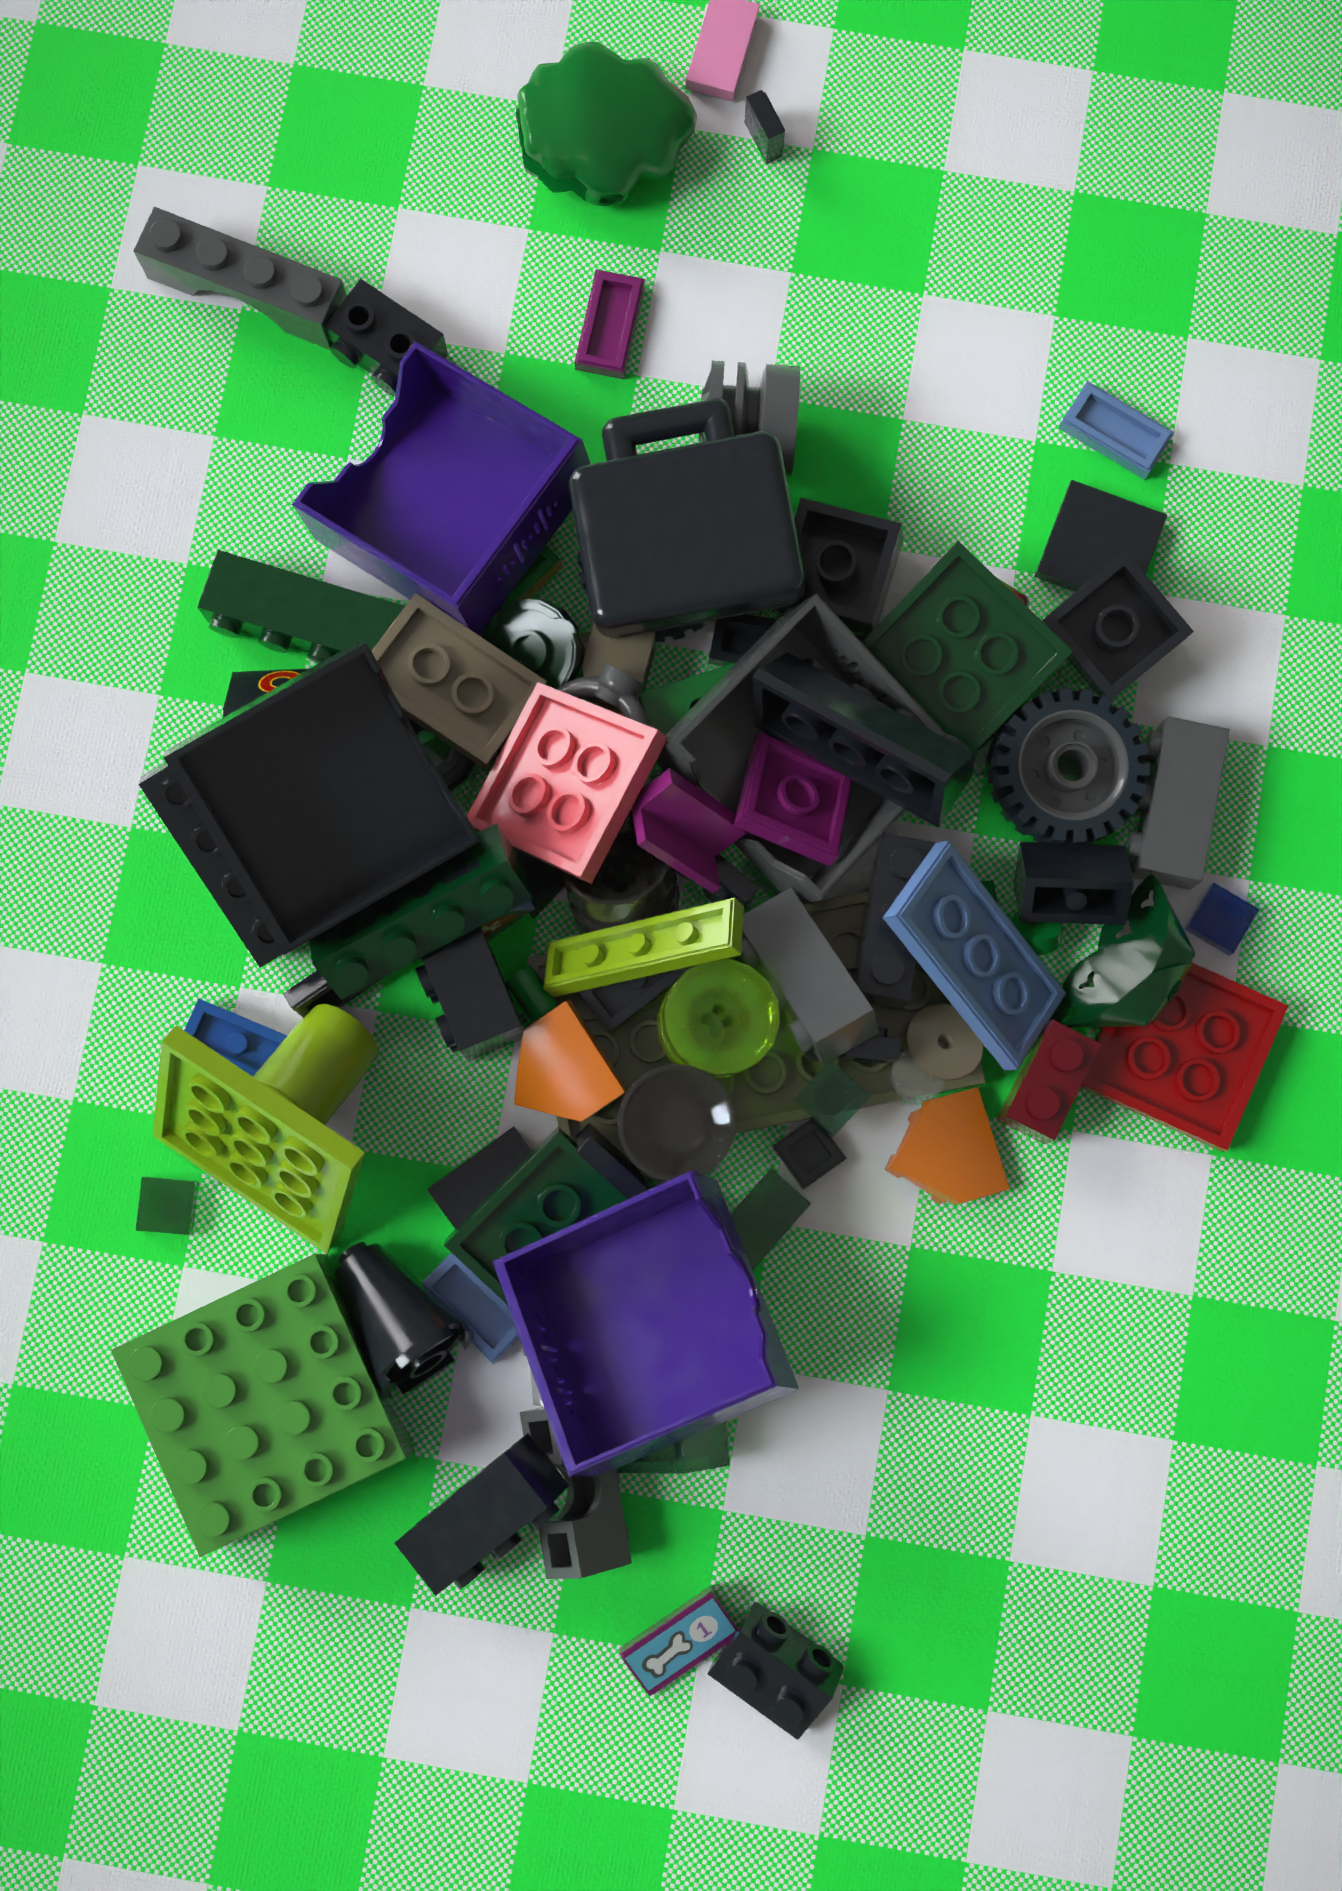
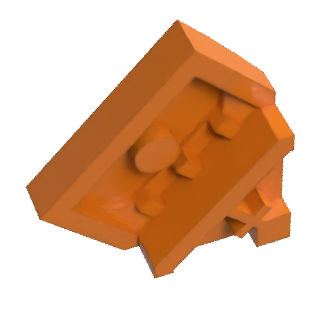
M571 1001L563 1002L523 1030L514 1105L583 1122L629 1092Z
M978 1087L923 1102L921 1109L911 1112L907 1119L909 1126L896 1154L890 1156L884 1169L897 1178L904 1177L931 1194V1200L938 1204L951 1202L954 1205H958L1010 1189Z

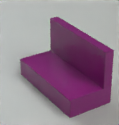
M669 768L640 791L632 806L637 844L714 894L721 888L715 857L744 836L746 831L734 826L735 812Z

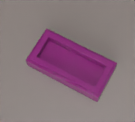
M595 270L574 362L575 370L624 380L645 289V279Z

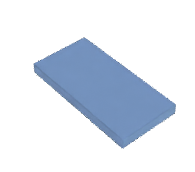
M949 840L936 842L883 916V919L1004 1071L1018 1070L1066 995V992Z

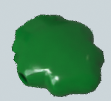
M598 42L577 44L569 48L559 62L539 64L532 72L529 82L519 90L517 95L516 120L525 171L537 177L553 193L573 191L584 201L593 205H617L627 199L638 182L663 180L675 168L680 149L695 131L697 114L689 97L668 80L658 64L649 58L622 59L615 52Z

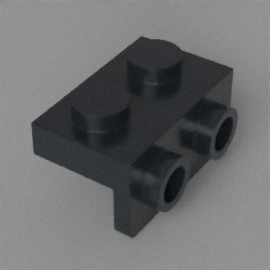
M754 1602L748 1610L741 1627L712 1662L707 1675L798 1740L833 1699L844 1666L826 1648L813 1643L791 1627L782 1616L769 1611L760 1603Z

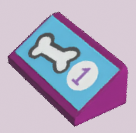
M710 1585L619 1648V1655L650 1697L727 1644L737 1632L738 1627Z

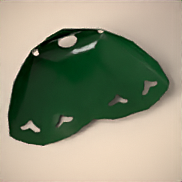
M1152 874L1132 894L1127 918L1132 933L1117 938L1116 935L1124 930V925H1103L1098 943V951L1077 963L1069 973L1062 987L1066 995L1049 1022L1054 1020L1068 1028L1148 1026L1151 1021L1155 1022L1172 1001L1192 968L1191 964L1195 951L1161 883ZM1152 890L1154 906L1142 908L1141 904L1149 899V894ZM1094 972V987L1079 989L1081 984L1088 981L1089 974ZM1075 1006V1012L1078 1016L1063 1022V1019L1069 1015L1070 1007Z

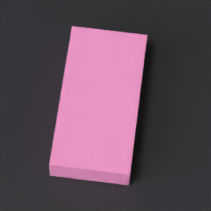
M747 0L709 1L686 78L687 90L729 101L734 100L759 16V3Z

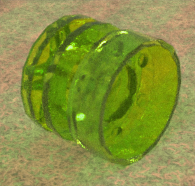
M731 959L703 963L686 970L663 996L657 1014L658 1039L668 1059L684 1073L704 1080L729 1078L759 1063L773 1046L780 1025L778 1000L769 982L751 966ZM713 1009L718 1011L719 1020L727 1021V1027L718 1031L716 1036L710 1035V1026L701 1024V1018L707 1017Z

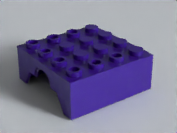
M415 341L400 361L395 401L381 419L383 425L382 435L373 453L360 464L354 465L349 462L334 481L311 482L307 484L291 505L316 541L410 600L417 593L474 633L480 635L488 625L491 617L499 610L572 511L568 485L570 475L576 468L591 464L582 439Z
M694 1170L493 1261L568 1476L603 1475L799 1390L718 1181Z

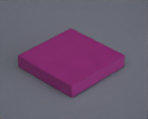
M760 732L751 744L734 826L830 866L839 855L853 780L794 747Z

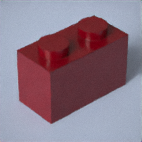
M1054 1020L1048 1022L1031 1048L996 1120L1042 1144L1055 1141L1101 1044Z

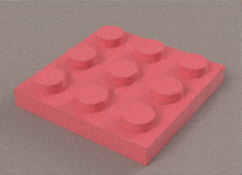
M537 682L470 808L467 818L477 832H481L497 823L514 849L592 884L668 738L655 728Z

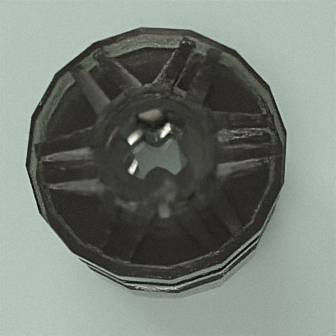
M630 810L592 884L560 870L567 891L571 913L577 929L582 934L679 911L680 892L675 869L638 846L632 810Z

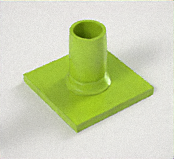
M327 1004L316 1005L294 1027L258 1072L251 1076L176 1025L161 1043L153 1137L328 1254L340 1238L365 1152L328 1128L326 1124L359 1084L378 1056V1045L365 1026L349 1013Z

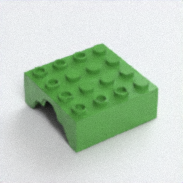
M328 1254L308 1256L111 1349L199 1557L394 1465L415 1452L405 1426L389 1406L387 1399L383 1398L379 1393L372 1374L360 1352L353 1333L352 1321L343 1303L342 1294L335 1278V1269Z

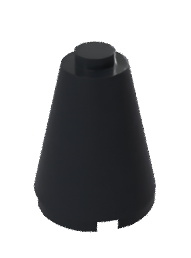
M360 1242L351 1246L340 1255L338 1259L340 1265L335 1271V1278L368 1368L383 1398H392L391 1388L398 1386L402 1394H405L423 1385L455 1361L449 1352L459 1342L465 1350L471 1344L474 1332L470 1326L380 1244L367 1246L365 1242Z

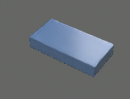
M1089 381L1086 382L1059 425L1060 430L1144 480L1174 434L1173 431Z
M452 1253L422 1282L470 1326L474 1332L473 1345L492 1364L520 1338L509 1306Z

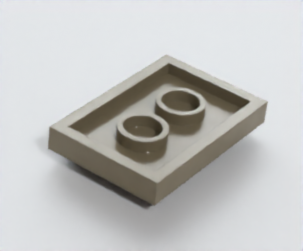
M417 593L414 594L372 650L406 717L485 770L506 743L537 682L544 685L547 683L546 680Z

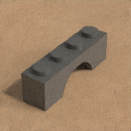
M155 206L153 207L133 250L148 279L191 296L200 290H209L231 296L262 312L285 333L330 350L332 346L324 326L347 297L342 279Z

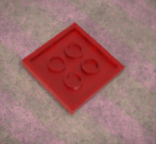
M1192 963V968L1180 989L1155 1022L1151 1021L1148 1026L1100 1028L1095 1041L1100 1043L1101 1046L1080 1088L1224 1152L1228 1151L1288 1005Z

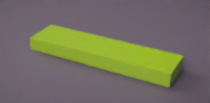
M731 898L548 942L543 989L551 996L557 997L739 956L742 949L744 906L736 898Z

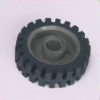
M1064 688L1055 692L1049 691L1033 698L1018 708L998 731L993 740L995 743L990 750L988 762H991L990 769L987 772L988 783L993 785L994 790L991 792L994 803L999 802L1003 809L1000 812L1007 822L1012 821L1016 825L1015 830L1023 836L1030 835L1033 837V841L1060 845L1088 844L1116 831L1138 809L1139 805L1137 804L1145 796L1148 787L1142 783H1145V779L1150 776V764H1145V757L1149 754L1147 743L1141 744L1139 735L1143 732L1137 723L1132 725L1127 719L1130 713L1123 707H1114L1112 705L1113 699L1109 700L1105 695L1094 696V691L1087 689L1072 691V688ZM1060 756L1070 757L1076 762L1079 770L1076 781H1069L1059 773L1057 764Z

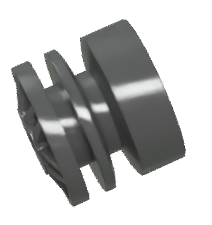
M712 360L710 373L702 389L701 401L713 398L725 400L732 409L736 435L758 431H767L775 435L781 445L786 476H792L799 407L800 366L766 364L760 387H749L746 363L738 362L736 386L723 385L725 361ZM704 432L699 433L700 443L705 442Z

